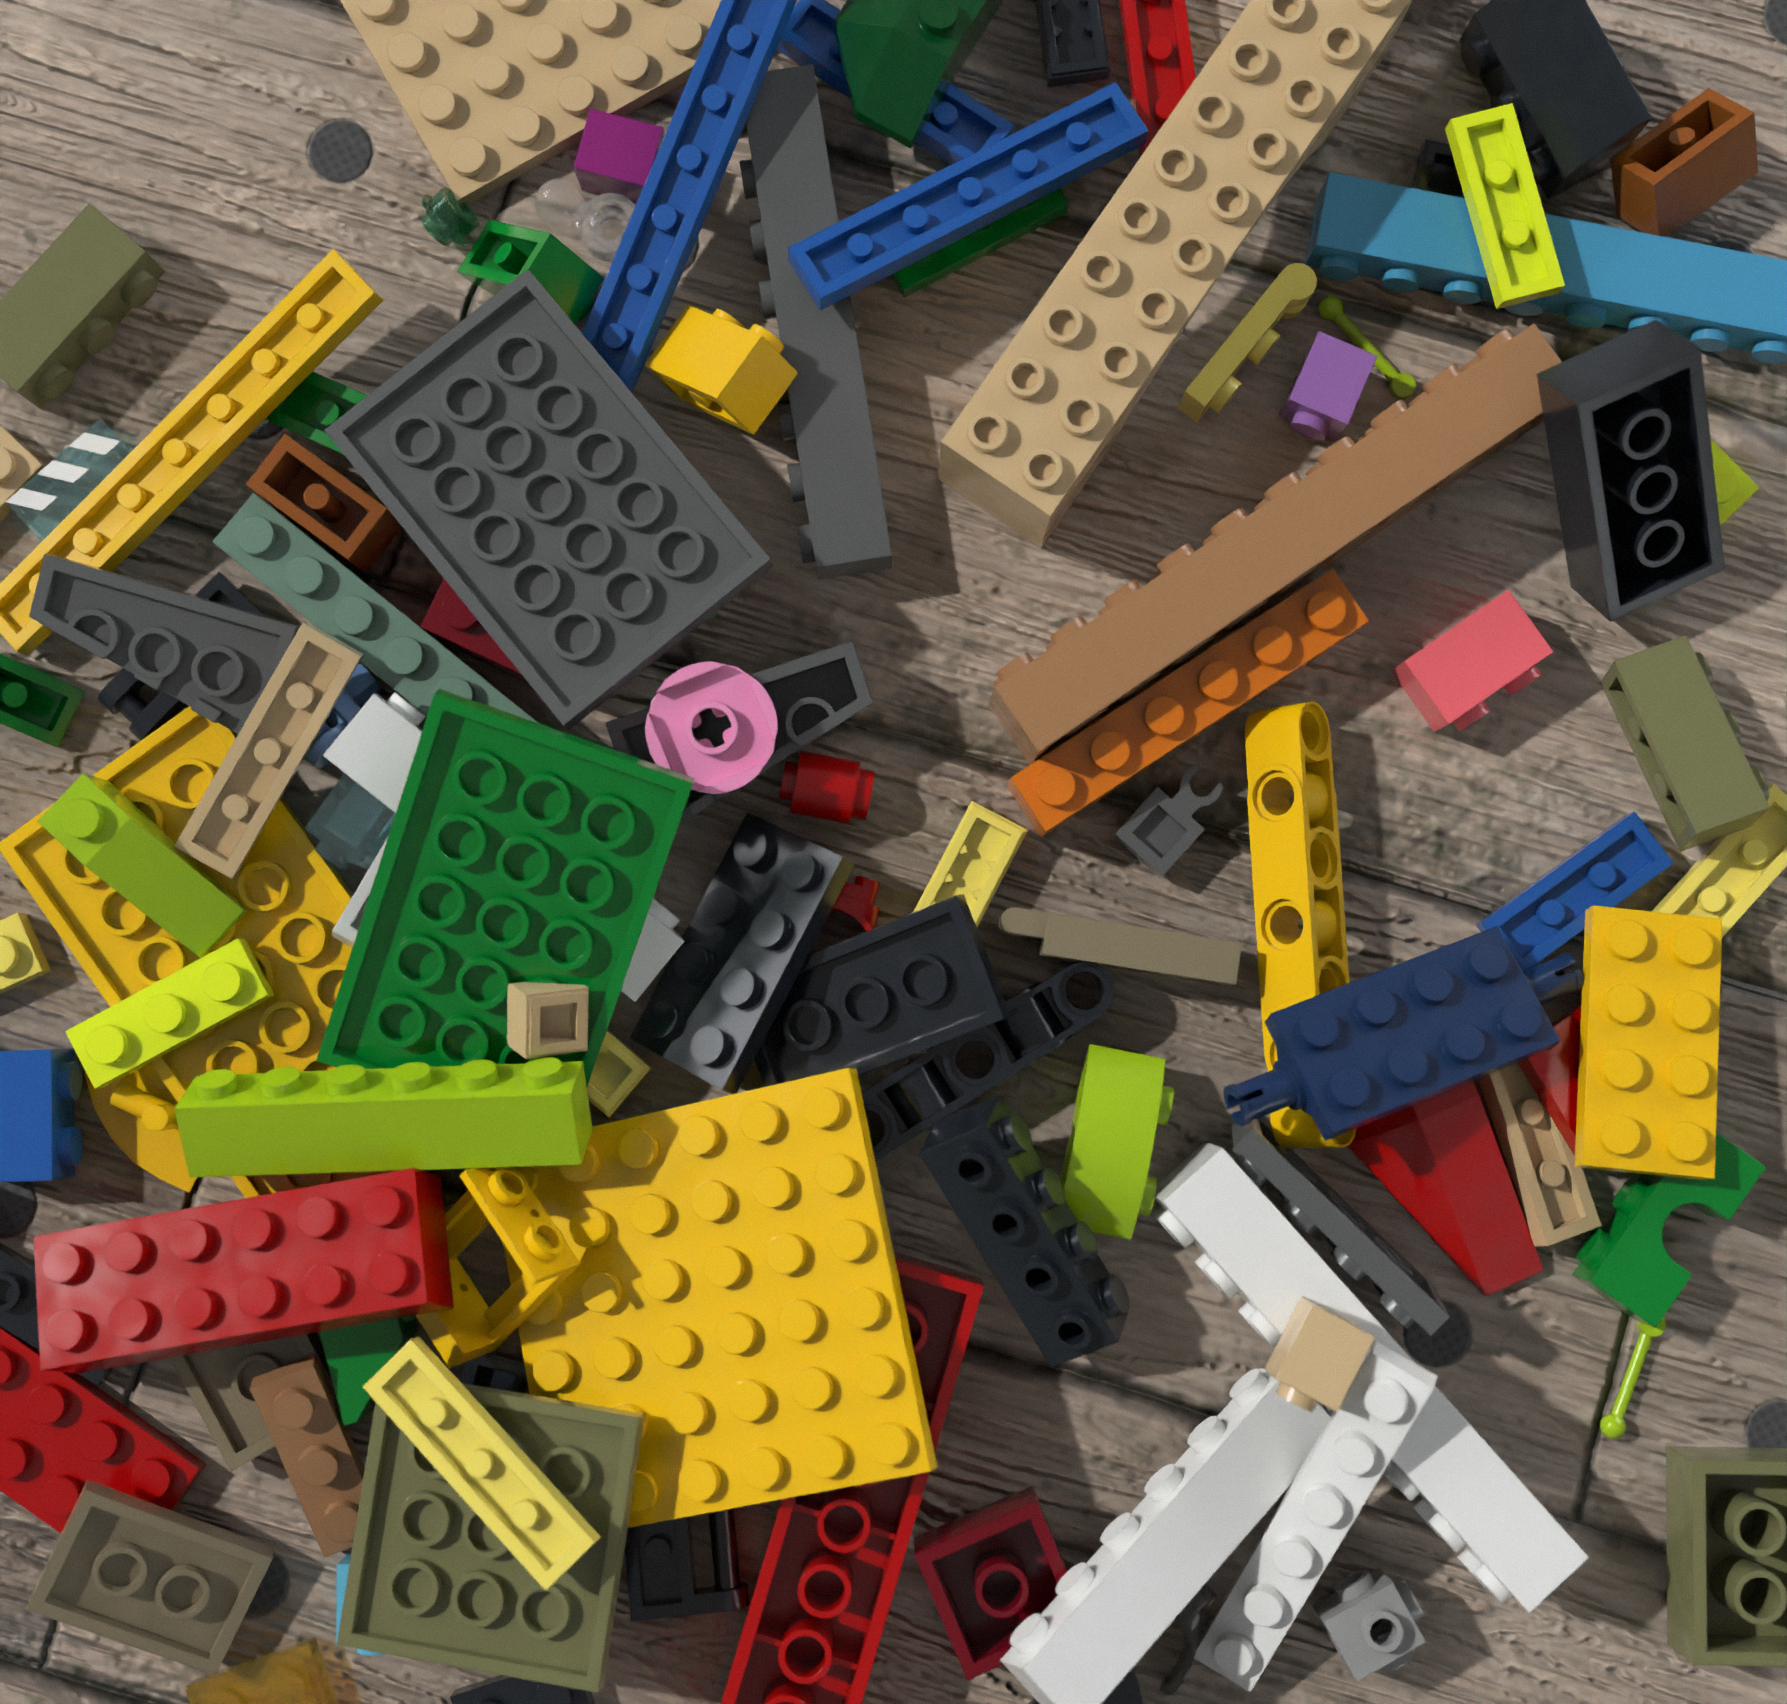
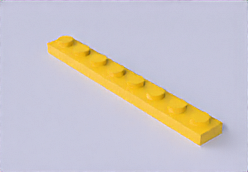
M332 249L0 583V634L16 652L30 655L53 632V630L29 617L45 554L56 555L113 572L381 304L384 299L336 250Z

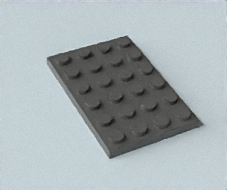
M529 269L525 270L324 430L568 731L773 566L769 556Z

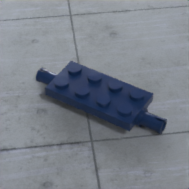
M1495 926L1271 1013L1264 1023L1276 1044L1278 1061L1274 1062L1273 1070L1238 1084L1224 1087L1225 1105L1227 1110L1239 1105L1240 1110L1232 1113L1231 1118L1240 1127L1286 1107L1295 1111L1301 1109L1313 1117L1324 1141L1552 1049L1561 1040L1541 1005L1568 994L1582 991L1584 985L1582 971L1577 969L1564 974V969L1577 963L1571 955L1566 953L1522 971L1498 926Z

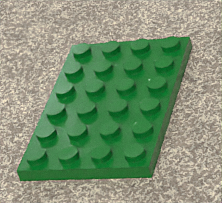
M438 689L434 693L316 1061L333 1067L354 1064L360 1065L364 1069L396 1068L410 1062H422L430 1067L461 1066L473 1060H489L495 1064L527 1063L537 1058L525 1059L511 1049L507 1043L508 984L520 982L578 984L589 987L588 1051L545 1057L556 1058L561 1062L583 1061L586 1086H588L695 778Z

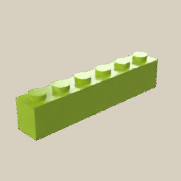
M552 1057L537 1058L527 1063L495 1064L489 1060H473L461 1066L430 1067L426 1063L410 1062L396 1068L364 1069L360 1065L349 1064L338 1066L328 1071L300 1072L294 1067H279L266 1073L235 1074L231 1070L218 1069L202 1075H196L174 1108L190 1178L399 1171L410 1168L433 1170L474 1167L581 1165L593 1131L583 1061L561 1062L559 1059Z

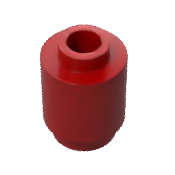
M800 751L798 763L785 762L779 799L791 801L789 810L791 814L849 824L850 818L865 821L868 814L875 771L860 768L859 761Z

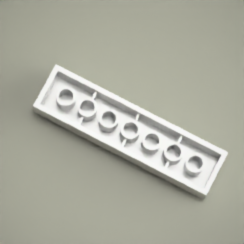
M1204 1142L1157 1184L1155 1201L1159 1206L1151 1212L1153 1217L1184 1248L1192 1242L1203 1254L1194 1261L1195 1264L1229 1299L1238 1293L1245 1300L1246 1303L1238 1312L1263 1340H1266L1274 1349L1302 1296L1373 1335L1375 1339L1369 1351L1375 1341L1414 1362L1222 1147ZM1435 1386L1383 1472V1475L1410 1502L1416 1496L1421 1498L1413 1509L1456 1553L1463 1546L1465 1547V1550L1457 1558L1501 1604L1512 1597L1530 1613L1589 1557ZM1329 1407L1325 1408L1330 1416H1332L1334 1410Z

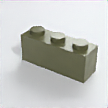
M91 203L82 210L0 300V378L39 409L48 400L56 399L68 389L73 380V372L90 354L100 352L110 343L114 337L116 325L132 308L142 306L152 297L157 289L159 278L165 273L144 249Z
M1685 635L1617 659L1612 663L1601 681L1602 688L1679 851L1681 852L1751 827L1770 808L1767 802L1769 798L1768 786L1761 771L1756 766L1749 765L1740 747L1741 733L1738 723L1730 710L1722 709L1712 689L1713 675L1710 665L1703 654L1694 652Z

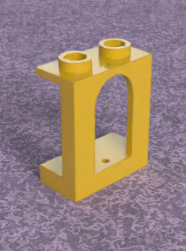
M474 1167L465 1170L460 1175V1178L468 1190L445 1214L454 1309L419 1314L416 1317L449 1369L495 1351L581 1264L565 1241L562 1232L555 1226L529 1187L528 1181L519 1172L517 1167ZM489 1223H491L523 1272L490 1307H488L457 1259Z

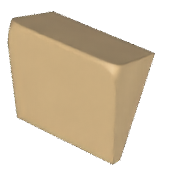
M529 982L508 984L507 1043L509 1047L525 1059L588 1051L589 987L578 984Z

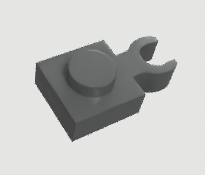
M1199 764L1193 765L1181 776L1177 785V792L1172 799L1160 788H1155L1113 835L1115 839L1159 878L1166 874L1205 830L1191 816L1196 810L1206 808L1215 802L1223 791V785L1219 783L1210 792L1209 796L1200 797L1192 792L1190 780L1202 768Z

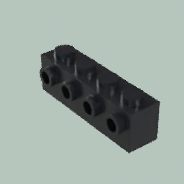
M1000 1094L935 1122L919 1155L1049 1366L1054 1367L1118 1343L1130 1308L1126 1288L1116 1275L1109 1274L1097 1254V1244L1090 1228L1084 1222H1078L1065 1201L1064 1189L1058 1175L1054 1170L1049 1167L1045 1168L1032 1146L1031 1134L1024 1119L1019 1114L1011 1112Z

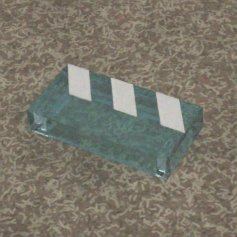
M99 419L10 497L6 503L42 542L131 452V449L107 423Z

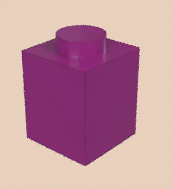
M590 108L573 167L582 191L636 204L665 136L663 127Z

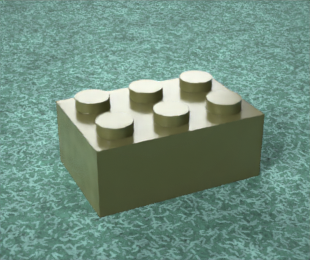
M1666 1446L1667 1644L1693 1665L1787 1667V1448Z

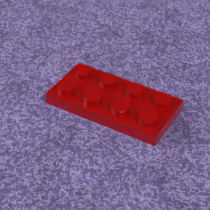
M0 1327V1491L60 1534L87 1480L175 1511L207 1464L78 1373L40 1370L39 1350Z

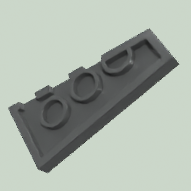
M49 554L44 555L29 617L98 657L110 660L134 674V677L156 690L166 692L192 707L191 710L213 723H220L237 734L242 729L300 628L298 625Z

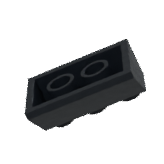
M1491 0L1473 15L1459 40L1463 63L1473 77L1481 79L1491 97V109L1513 103L1536 185L1540 184L1547 199L1610 168V159L1629 146L1652 119L1586 0Z

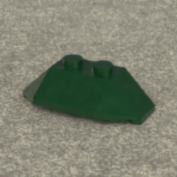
M847 0L834 19L833 28L844 73L852 95L851 102L855 118L911 149L1004 0Z

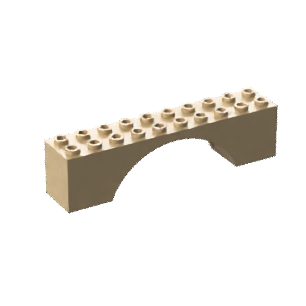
M1250 0L942 439L938 479L1038 548H1042L1111 449L1154 375L1231 259L1299 167L1315 150H1319L1386 54L1412 0Z

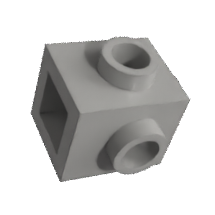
M1380 1568L1369 1572L1368 1569H1360L1346 1575L1334 1585V1594L1312 1606L1343 1663L1357 1682L1377 1670L1381 1673H1388L1401 1668L1414 1657L1415 1652L1413 1650L1426 1643L1415 1621L1425 1615L1411 1589L1404 1580L1394 1585Z

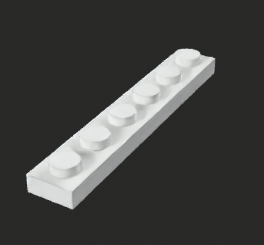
M1375 1341L1355 1376L1338 1412L1334 1411L1198 1642L1193 1658L1247 1691H1252L1434 1390L1437 1375Z

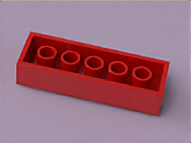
M416 1168L34 1236L40 1370L85 1373L454 1309L441 1177Z

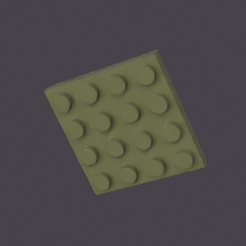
M462 1383L601 1536L577 1562L545 1591L375 1402L337 1645L598 1693L605 1683L645 1414Z

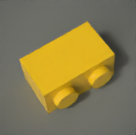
M690 305L686 306L644 364L681 402L753 435L798 374L780 354L785 348L783 343L762 326L753 324L748 330L734 317L721 309H716L713 314H709Z

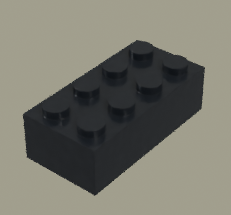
M1654 320L1537 373L1571 588L1611 622L1724 570L1701 349L1658 320Z

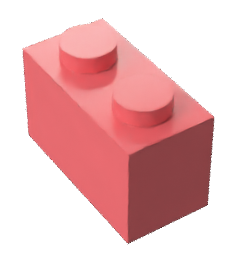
M1508 589L1391 670V672L1434 732L1451 722L1459 732L1491 710L1484 700L1504 687L1508 694L1512 696L1540 677L1542 672L1536 664L1553 653V650Z

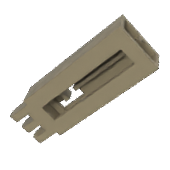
M1016 907L1005 910L998 920V927L1003 934L1040 941L1037 957L1074 963L1091 962L1106 968L1219 986L1236 985L1242 948L1241 942Z

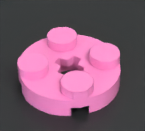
M712 661L688 665L670 675L663 682L651 701L645 724V736L649 752L656 765L695 778L691 790L708 794H720L736 790L757 777L773 755L778 732V719L774 704L761 683L738 667ZM709 708L712 709L716 717L727 715L731 723V728L723 732L725 743L714 748L709 739L697 740L693 728L702 724L700 713Z

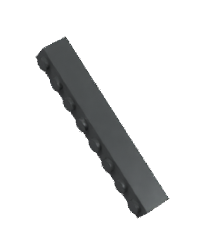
M811 64L767 71L739 139H749L752 159L739 162L745 199L758 197L761 219L749 221L754 257L755 259L767 258L771 280L758 282L764 320L777 318L780 341L785 347L780 354L798 372L788 387L790 401L778 403L783 441L796 439L800 463L788 464L787 467L793 502L806 500L809 524L797 526L803 564L815 562L818 580L891 569L892 552L851 297L848 296L820 311L788 261V247L838 222L814 66Z

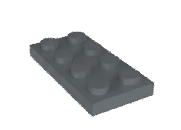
M1260 1118L1242 1127L1238 1126L1235 1122L1231 1125L1234 1143L1232 1150L1237 1155L1234 1161L1260 1188H1263L1270 1181L1280 1191L1279 1195L1285 1202L1282 1205L1284 1211L1305 1232L1311 1235L1319 1228L1327 1236L1326 1241L1333 1248L1330 1252L1332 1257L1355 1280L1360 1281L1367 1274L1374 1281L1373 1286L1382 1295L1379 1298L1380 1303L1398 1322L1408 1329L1416 1321L1431 1336L1450 1318L1435 1286L1291 1148H1284L1282 1145H1279L1272 1130Z

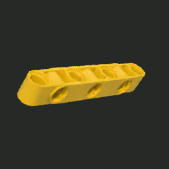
M1314 701L1252 711L1245 724L1248 779L1247 806L1263 1046L1267 1072L1273 1070L1274 1062L1278 1061L1276 1044L1264 1023L1270 1014L1350 983L1331 733L1325 711ZM1292 788H1293V790H1294V802H1293V804H1292V806H1291L1289 799H1290V792H1291V790H1292ZM1300 915L1302 916L1303 920V931L1301 935L1298 929V921ZM1286 1107L1270 1113L1272 1133L1277 1143L1284 1148H1344L1350 1145L1355 1137L1356 1129L1324 1141L1313 1117L1303 1110L1298 1109L1295 1111Z

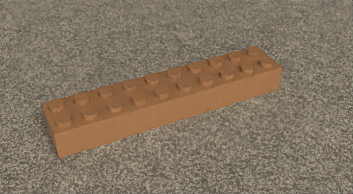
M1532 324L1515 337L1508 328L1501 331L1475 351L1477 356L1460 370L1456 364H1453L1428 381L1422 387L1425 391L1408 404L1409 408L1403 400H1399L1377 415L1370 422L1372 427L1357 438L1358 442L1356 444L1349 435L1342 438L1317 457L1319 462L1305 473V478L1301 479L1296 471L1290 473L1264 493L1266 498L1254 507L1255 511L1248 515L1243 507L1235 510L1210 529L1213 534L1202 542L1203 546L1194 551L1192 546L1187 543L1164 558L1157 565L1159 570L1150 577L1151 581L1141 587L1136 579L1117 589L1103 601L1106 606L1098 612L1099 616L1087 623L1083 616L1080 615L1062 626L1050 636L1052 642L1046 647L1047 651L1033 659L1027 651L1003 666L996 673L998 679L993 683L995 686L992 691L989 707L1029 765L1131 700L1542 423L1544 417L1537 373L1562 361L1537 326Z

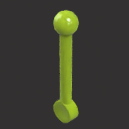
M1336 296L1323 298L1319 303L1321 317L1325 320H1333L1358 348L1377 355L1374 365L1390 382V394L1399 400L1406 399L1412 395L1416 388L1414 377L1409 373H1399L1343 313V304Z
M1664 1317L1656 1328L1636 1321L1637 1328L1640 1331L1639 1338L1612 1411L1600 1421L1601 1432L1609 1439H1618L1626 1432V1423L1623 1418L1652 1339L1661 1335L1666 1328Z

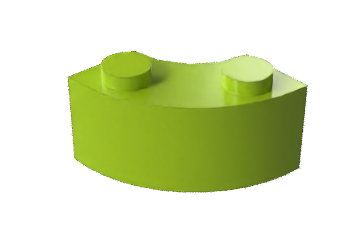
M1089 1044L1077 1087L1072 1125L1060 1181L1064 1189L1065 1201L1077 1221L1084 1222L1091 1232L1131 1240L1138 1214L1150 1216L1156 1194L1157 1178L1148 1176L1156 1129L1157 1124L1167 1126L1174 1098V1088L1163 1085L1166 1059Z

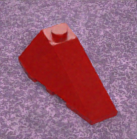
M1473 1081L1356 1129L1355 1137L1347 1147L1360 1161H1363L1384 1184L1386 1190L1394 1199L1404 1206L1426 1230L1436 1245L1482 1295H1490L1544 1270Z

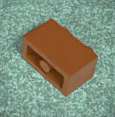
M1708 88L1610 159L1617 217L1643 233L1669 237L1758 173L1755 113Z
M285 433L245 484L268 504L365 575L402 528L400 523L384 505Z

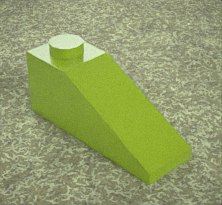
M83 773L37 821L85 867L200 958L206 956L248 911L188 854L175 848V842L110 781Z

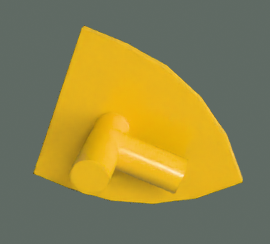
M149 1063L114 1083L97 1089L93 1087L87 1073H84L94 1109L116 1145L136 1165L160 1180L191 1193L198 1177L190 1178L174 1110L178 1102L152 1065Z

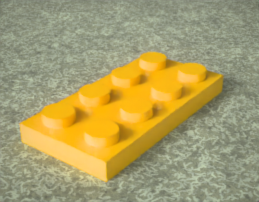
M1594 905L1585 910L1584 985L1581 999L1575 1167L1696 1180L1715 1179L1722 948L1721 918Z

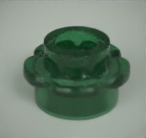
M442 187L433 197L425 195L422 198V206L426 209V213L421 217V222L436 241L444 246H449L452 242L465 246L471 240L469 234L479 226V220L466 202L458 203L451 189Z

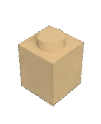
M1301 1296L1265 1370L1276 1380L1280 1381L1276 1393L1286 1400L1313 1413L1318 1402L1338 1412L1375 1337L1355 1324Z

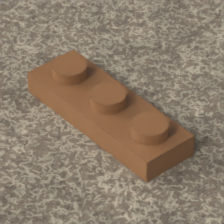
M315 1354L254 1377L251 1382L250 1391L324 1558L353 1546L365 1468L347 1426L343 1425L340 1410Z

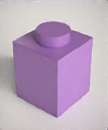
M1318 331L1305 354L1279 416L1291 421L1290 427L1300 435L1314 440H1325L1328 437L1336 441L1349 423L1377 355Z

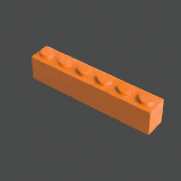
M1332 568L1012 776L1008 781L1007 788L1040 838H1042L1359 631L1369 620L1339 575Z

